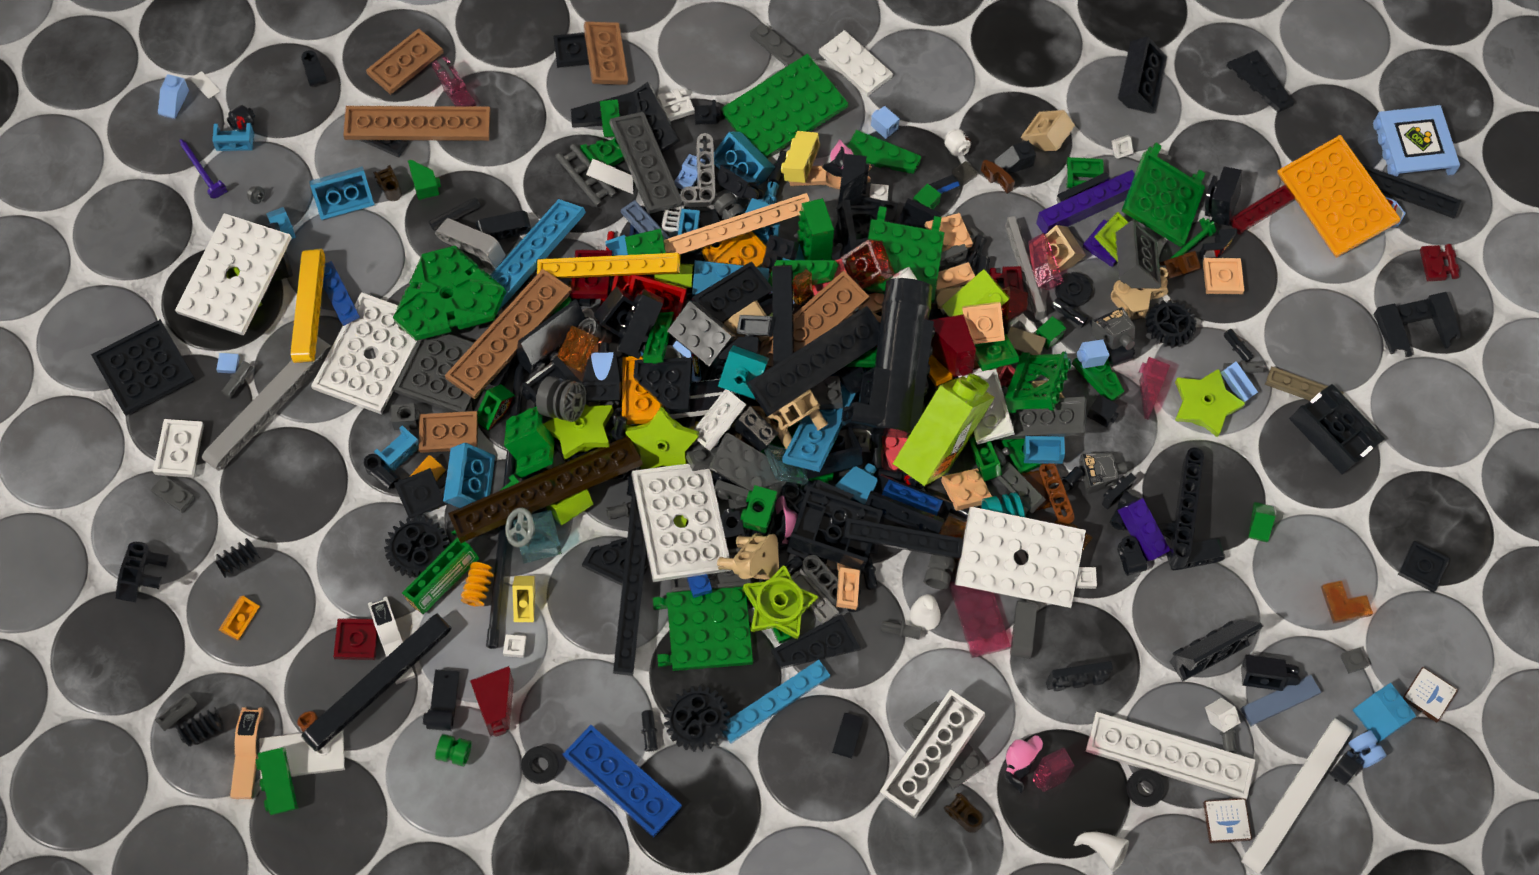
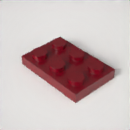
M575 250V258L613 256L612 250ZM610 276L572 278L570 297L606 299L609 294Z

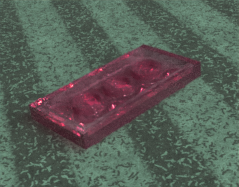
M955 581L950 582L949 587L971 658L1010 649L1011 645L994 592L955 585Z

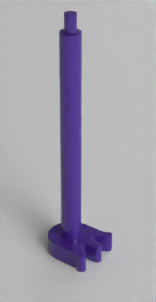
M180 139L181 147L209 187L208 195L215 199L227 193L228 190L221 180L214 184L188 144L183 139Z

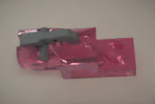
M443 56L441 59L435 60L432 68L441 81L443 90L455 106L475 107L476 102L467 91L466 84L449 59Z

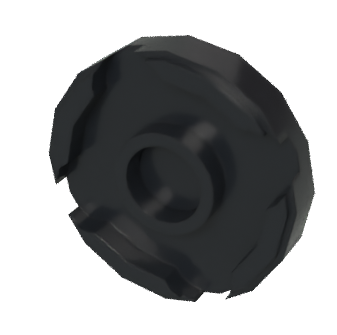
M1078 272L1063 274L1058 278L1055 285L1056 297L1069 306L1079 307L1084 305L1092 293L1089 279Z

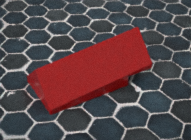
M644 275L614 276L611 292L616 286L634 298L637 293L641 294L643 289L664 298L660 312H674L675 320L686 306V288Z

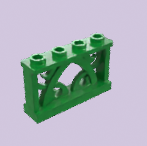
M1063 351L1061 354L1030 355L1029 352L1021 354L1005 396L1009 413H1016L1019 409H1049L1054 411L1056 404L1059 403L1060 392L1063 391V383L1067 380V372L1071 369V360L1067 357L1066 351ZM1040 375L1049 379L1036 388L1028 383Z

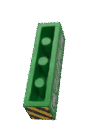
M457 537L402 594L412 607L424 615L470 568L471 563L476 562L479 557L468 543H460Z

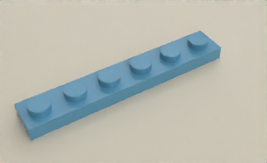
M817 660L731 717L730 723L725 724L729 730H722V733L729 743L732 744L828 680L830 674L820 660Z

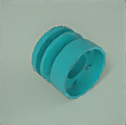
M1012 492L1009 496L1003 494L1001 503L997 496L982 499V509L1025 518L1024 508L1017 492Z

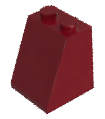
M964 314L931 320L934 321L933 327L935 328V334L931 340V346L933 347L932 355L954 377L972 374L976 348Z
M509 666L470 680L490 737L493 735L495 737L501 736L506 733V730L510 729L514 680Z

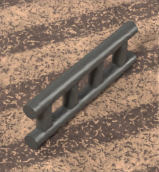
M576 143L570 146L572 152L566 156H563L561 152L556 154V159L596 207H600L603 204L600 199L608 194L612 198L617 196V192L610 184L593 177L586 181L582 179L579 174L589 169L591 161ZM578 157L583 164L574 169L569 162ZM599 182L604 189L595 194L590 186Z

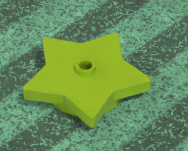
M1219 369L1201 380L1178 377L1175 381L1182 399V404L1175 421L1192 422L1206 428L1216 437L1221 432L1225 417L1242 409L1245 405L1242 400L1226 390Z
M585 404L581 416L574 422L553 418L544 423V426L552 436L560 440L564 459L571 457L577 452L588 451L595 447L610 446L604 428L614 412L613 406H588Z
M660 407L651 421L647 424L627 428L626 435L640 449V458L643 463L641 470L663 465L688 464L686 450L698 438L699 431L683 427L679 422L672 419L663 407Z
M783 565L766 582L743 585V590L754 607L751 625L752 632L777 628L796 639L799 637L801 615L817 601L818 596L799 588L792 580L786 566Z

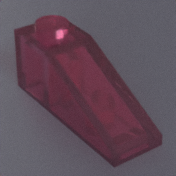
M1042 233L1029 240L1032 271L1038 287L1050 290L1063 283L1064 281L1046 234Z
M1151 357L1148 358L1146 363L1142 362L1138 372L1142 374L1139 383L1144 418L1147 420L1150 417L1170 367L1169 364Z

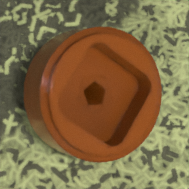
M312 711L305 712L298 718V726L304 732L318 719V716Z

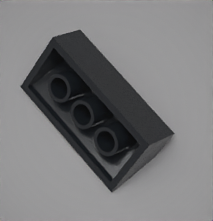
M1148 36L1130 42L1118 99L1127 108L1153 114L1156 111L1167 56Z
M576 299L518 340L515 359L530 374L540 371L545 366V363L559 356V353L563 350L570 349L573 343L579 339L577 337V328L586 317Z

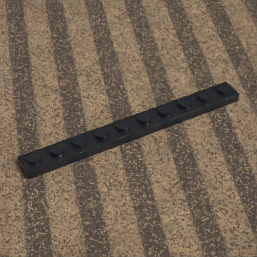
M634 487L632 490L613 674L629 676L634 674L646 557V544Z

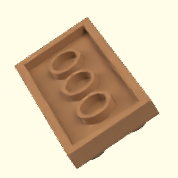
M584 22L592 84L627 85L628 76L619 23Z
M417 29L370 66L366 72L391 95L443 54V49L424 32Z

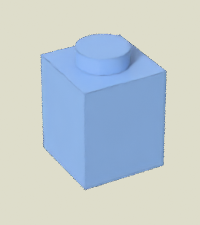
M885 106L880 110L874 111L871 116V127L885 139L899 127L900 119Z
M1103 339L1083 342L1077 351V358L1083 368L1104 365L1109 357Z

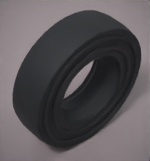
M544 746L529 749L521 762V769L525 778L535 784H544L551 781L559 768L556 754ZM544 758L547 760L548 767L544 772L538 773L532 769V763L535 759Z
M1142 769L1130 776L1127 781L1126 790L1128 797L1133 803L1141 807H1151L1157 804L1163 797L1164 783L1161 777L1154 771ZM1141 781L1151 783L1153 786L1152 794L1148 796L1140 794L1137 788L1138 783Z

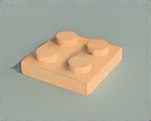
M960 213L941 218L939 231L944 232L942 252L949 250L955 245L965 244L966 248L972 247L973 242ZM933 220L925 223L926 229L931 230Z
M1204 258L1203 269L1206 294H1243L1244 283L1241 258Z
M1000 302L962 306V311L974 344L1005 340Z
M978 468L942 476L941 482L956 511L979 506L982 504L983 498L992 497Z

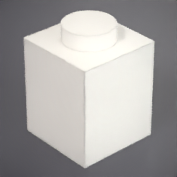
M1223 698L1205 707L1210 724L1222 732H1226L1240 723L1235 706Z

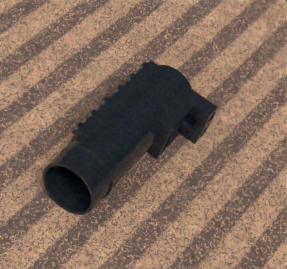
M893 278L886 281L875 367L862 375L859 403L854 402L850 407L846 406L843 408L842 426L868 430L873 434L886 437L908 438L925 410V403L923 401L928 389L926 378L930 372V365L928 363L933 351L931 340L935 334L934 321L929 320L933 289L930 284L909 278Z

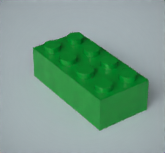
M824 199L801 203V211H799L800 221H798L799 230H797L799 239L797 242L800 243L804 259L831 260L834 228Z

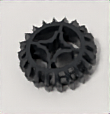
M1171 299L1167 303L1162 300L1160 304L1156 303L1149 310V314L1146 316L1145 327L1148 328L1147 333L1152 334L1151 339H1157V344L1162 342L1164 347L1167 344L1171 348L1175 344L1180 347L1182 343L1186 344L1188 340L1192 339L1193 333L1196 331L1197 320H1194L1195 314L1190 313L1191 308H1185V303L1179 305L1178 300L1175 303H1172ZM1163 315L1161 322H1157V318ZM1184 325L1185 330L1179 332L1180 326Z

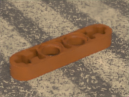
M1044 463L1040 466L1039 472L1057 520L1063 525L1073 522L1075 515L1055 464ZM1048 470L1051 471V474H1052L1051 477H1048V474H1047V471H1048ZM1053 483L1059 484V486L1055 489L1049 488V486ZM1057 498H1065L1063 502L1055 503ZM1063 509H1065L1067 513V516L1065 517L1063 516L1061 511Z

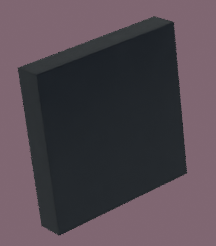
M584 32L553 35L557 68L589 65Z
M431 468L394 483L409 519L446 504L443 502V496Z
M1413 541L1398 575L1434 593L1450 558Z

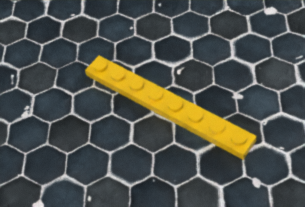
M662 253L538 259L537 274L542 269L556 278L680 273V254Z

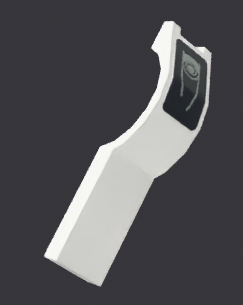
M386 596L383 597L384 600L368 603L387 657L403 643ZM412 667L395 682L396 685L415 678Z

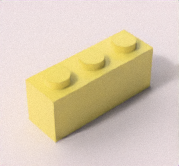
M797 131L795 138H792L791 148L787 151L786 160L781 165V172L784 173L785 181L806 183L820 148L818 133Z

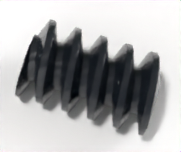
M246 538L245 546L238 542V549L233 546L230 547L231 553L223 550L224 557L216 554L217 561L215 562L224 578H226V571L233 574V567L241 570L240 563L248 566V559L254 563L255 555L259 558L260 556L252 542Z
M215 707L214 714L207 710V717L200 713L199 721L191 717L190 725L185 720L183 721V728L176 724L177 732L183 743L190 747L193 745V740L196 743L201 741L200 736L208 739V732L214 736L216 735V729L219 732L224 731L222 719Z

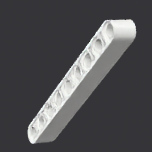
M1334 718L1242 858L1241 862L1260 874L1353 729Z

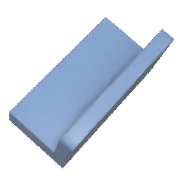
M1234 362L1220 372L1235 396L1243 402H1246L1258 393L1237 362Z

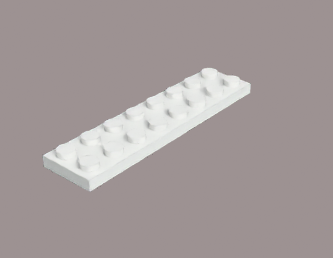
M1099 712L1095 713L1085 751L1245 800L1248 796L1255 764L1254 759Z

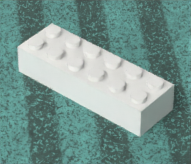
M950 689L880 790L881 795L916 819L985 718V712Z

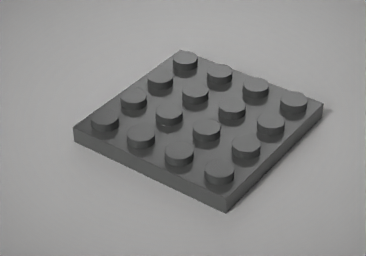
M447 333L418 340L393 389L394 392L450 412H467L473 398L445 378V374L468 351L474 342Z

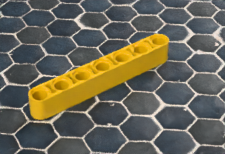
M323 249L302 251L291 344V358L294 363L312 362L315 360L325 268Z

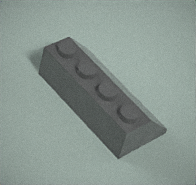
M1132 220L1116 232L1118 277L1122 283H1126L1131 288L1159 289L1161 287L1157 241Z

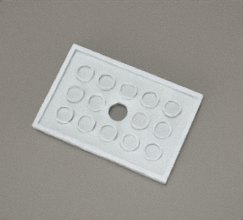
M224 213L175 311L177 314L244 336L292 237L290 234ZM230 268H239L240 273L238 277L227 278L226 273Z
M361 292L354 305L360 318L342 327L311 387L313 390L382 415L417 341L395 323L393 316L398 305ZM376 348L379 351L375 359H367L364 356L366 350Z
M689 464L632 471L653 582L731 571L719 570V566H717L719 557H730L711 470L692 471ZM678 515H683L684 518L688 519L689 523L686 527L679 528L674 524V518Z
M970 507L955 585L1071 608L1086 530ZM1020 549L1028 554V561L1024 565H1018L1014 561V554Z

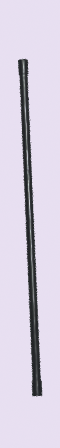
M530 275L523 283L522 291L535 278L533 275ZM517 360L513 384V394L515 396L511 404L510 417L519 415L521 410L522 383L525 368ZM508 450L506 453L503 487L511 482L509 477L512 474L514 475L516 459ZM506 524L500 526L498 532L490 621L486 647L490 649L498 648L499 622L508 541L505 532Z

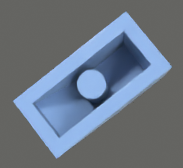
M167 74L160 88L159 115L176 119L189 92L184 78Z

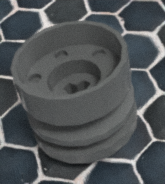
M553 376L546 377L541 382L536 395V406L540 415L574 422L581 416L586 403V391L582 383Z

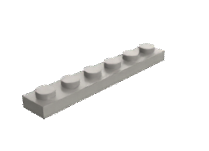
M1015 216L1008 217L1005 228L1017 265L1021 266L1022 280L1035 321L1042 320L1046 312V304L1041 299V288L1035 281L1036 273L1030 265V254H1027L1025 250L1026 242L1020 234L1021 226L1020 223H1017Z

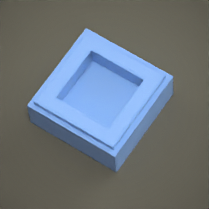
M219 353L217 372L234 374L238 369L239 354Z

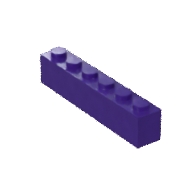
M1130 170L1040 211L1036 224L1043 235H1046L1056 225L1069 227L1125 201L1135 173L1133 170Z

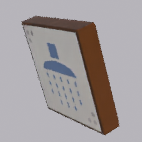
M1422 667L1402 698L1407 704L1437 723L1458 689Z
M1245 799L1203 802L1209 843L1252 840Z

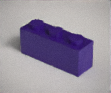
M1143 498L1132 501L1118 509L1130 535L1138 540L1146 561L1154 560L1170 551Z

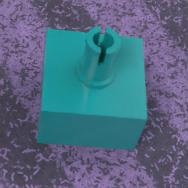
M733 345L729 351L718 387L755 399L746 384L765 372L769 358Z

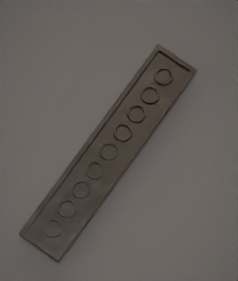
M626 436L623 439L610 443L609 447L598 448L449 512V517L460 543L506 524L510 513L517 508H525L530 513L643 465L631 439Z

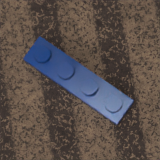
M333 262L326 263L323 287L341 323L345 326L360 318V315Z

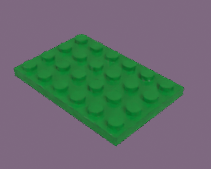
M807 53L720 110L734 130L741 132L768 159L790 145L797 131L810 132L849 106L848 102Z

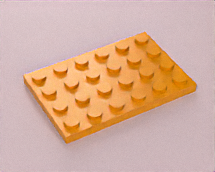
M1341 135L1277 170V174L1294 195L1295 200L1335 258L1394 226L1401 220Z

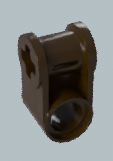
M389 165L382 171L373 172L375 180L389 201L400 199L402 193L392 167Z
M957 793L955 795L956 798L944 807L945 812L970 833L979 831L983 821L981 812L965 796ZM974 817L978 820V823L972 825L967 819Z

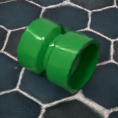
M442 734L436 748L435 759L443 762L451 760L452 764L464 767L470 755L472 742L463 738L455 740L454 736Z

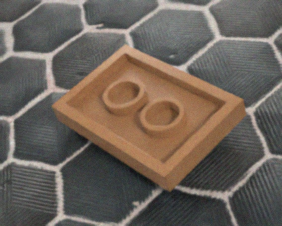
M477 411L420 414V453L450 451L452 447L462 443H468L478 448Z

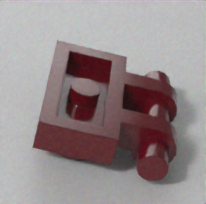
M1446 244L1444 246L1445 251L1442 252L1440 245L1422 246L1420 248L1427 282L1445 281L1447 274H1451L1452 279L1459 278L1458 272L1460 269L1459 265L1456 264V252L1452 248V244ZM1443 260H1448L1449 266H1445Z
M1021 266L1002 267V273H997L996 268L989 269L990 276L997 284L1003 281L1002 289L1009 296L1007 302H1024Z

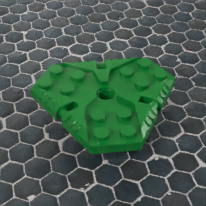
M451 246L421 255L409 281L410 286L406 288L393 319L415 341L451 332V327L457 326L460 330L494 321L505 297L506 290L483 269H479L478 265L458 247Z

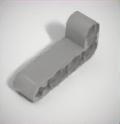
M707 133L700 134L696 142L697 186L685 187L681 191L680 197L683 202L682 205L685 207H707L714 202L713 138ZM702 141H705L707 144L706 151H703ZM702 158L709 159L710 163L703 164L700 160ZM706 175L709 176L711 180L709 182L702 181L701 177ZM689 193L693 196V199L686 200L684 195ZM702 194H710L711 199H703Z
M446 218L435 231L436 236L441 241L478 256L484 266L491 271H494L506 258L501 245L494 237L452 219Z

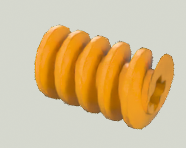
M472 562L470 565L471 570L468 571L469 577L466 578L467 584L463 586L464 591L461 593L462 599L460 600L470 606L483 607L484 603L480 599H486L487 596L482 592H489V588L485 585H490L492 582L487 577L492 578L494 574L489 572L492 569L489 565Z

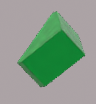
M1257 502L1253 503L1248 538L1268 542L1276 517L1274 506Z

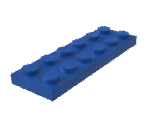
M592 725L563 753V757L652 837H655L682 807L675 798Z

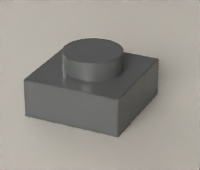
M1361 648L1347 651L1340 655L1348 674L1369 666Z

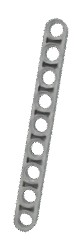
M317 336L315 360L294 363L291 360L204 451L202 459L217 471L223 469L324 363L332 346Z

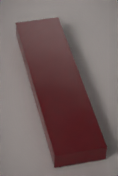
M1284 184L1232 216L1230 225L1233 228H1237V233L1240 235L1295 201V197Z

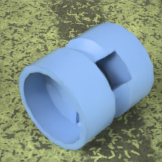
M1371 730L1359 735L1348 743L1353 752L1359 754L1358 758L1363 761L1361 765L1364 769L1387 756L1381 745H1376L1377 739ZM1370 748L1371 752L1367 754L1366 750Z

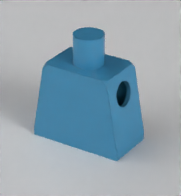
M869 463L863 470L855 466L835 487L853 494L852 501L866 505L870 491H874L877 486L878 479L873 476L877 469Z

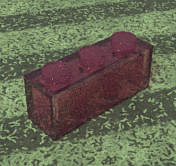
M1064 747L1043 757L1033 774L1035 785L1041 788L1043 793L1064 783L1074 767Z

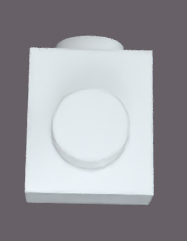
M1024 314L1014 317L1008 322L1007 332H1009L1010 326L1036 335L1037 328L1035 323L1028 320Z

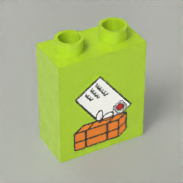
M970 373L967 378L962 376L940 385L892 464L924 486L947 474L995 398L986 392L989 384L981 377Z

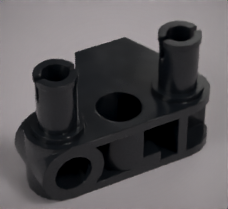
M136 541L130 543L119 571L115 599L136 603L141 586L159 590L162 577L144 574V569L148 564L166 567L169 555L153 553L143 542Z

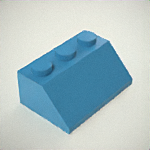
M728 132L714 152V165L718 169H720L721 165H734L760 182L759 185L766 181L775 168L741 132Z
M363 166L309 181L321 220L374 205Z
M468 443L452 447L450 449L443 502L461 508L489 496L495 455Z

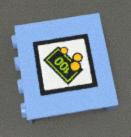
M1441 105L1381 111L1373 121L1374 129L1377 130L1378 143L1383 150V159L1387 163L1388 174L1398 177L1400 173L1445 169L1447 175H1454L1459 168L1460 163Z

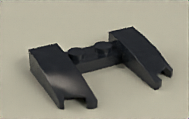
M1447 292L1429 295L1425 300L1396 306L1394 303L1381 306L1374 312V317L1390 354H1394L1395 349L1405 351V357L1412 356L1404 324L1432 318L1445 349L1451 346L1450 340L1454 336L1457 339L1461 337L1457 319Z

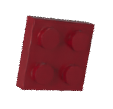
M337 619L334 659L375 660L378 633L373 619Z

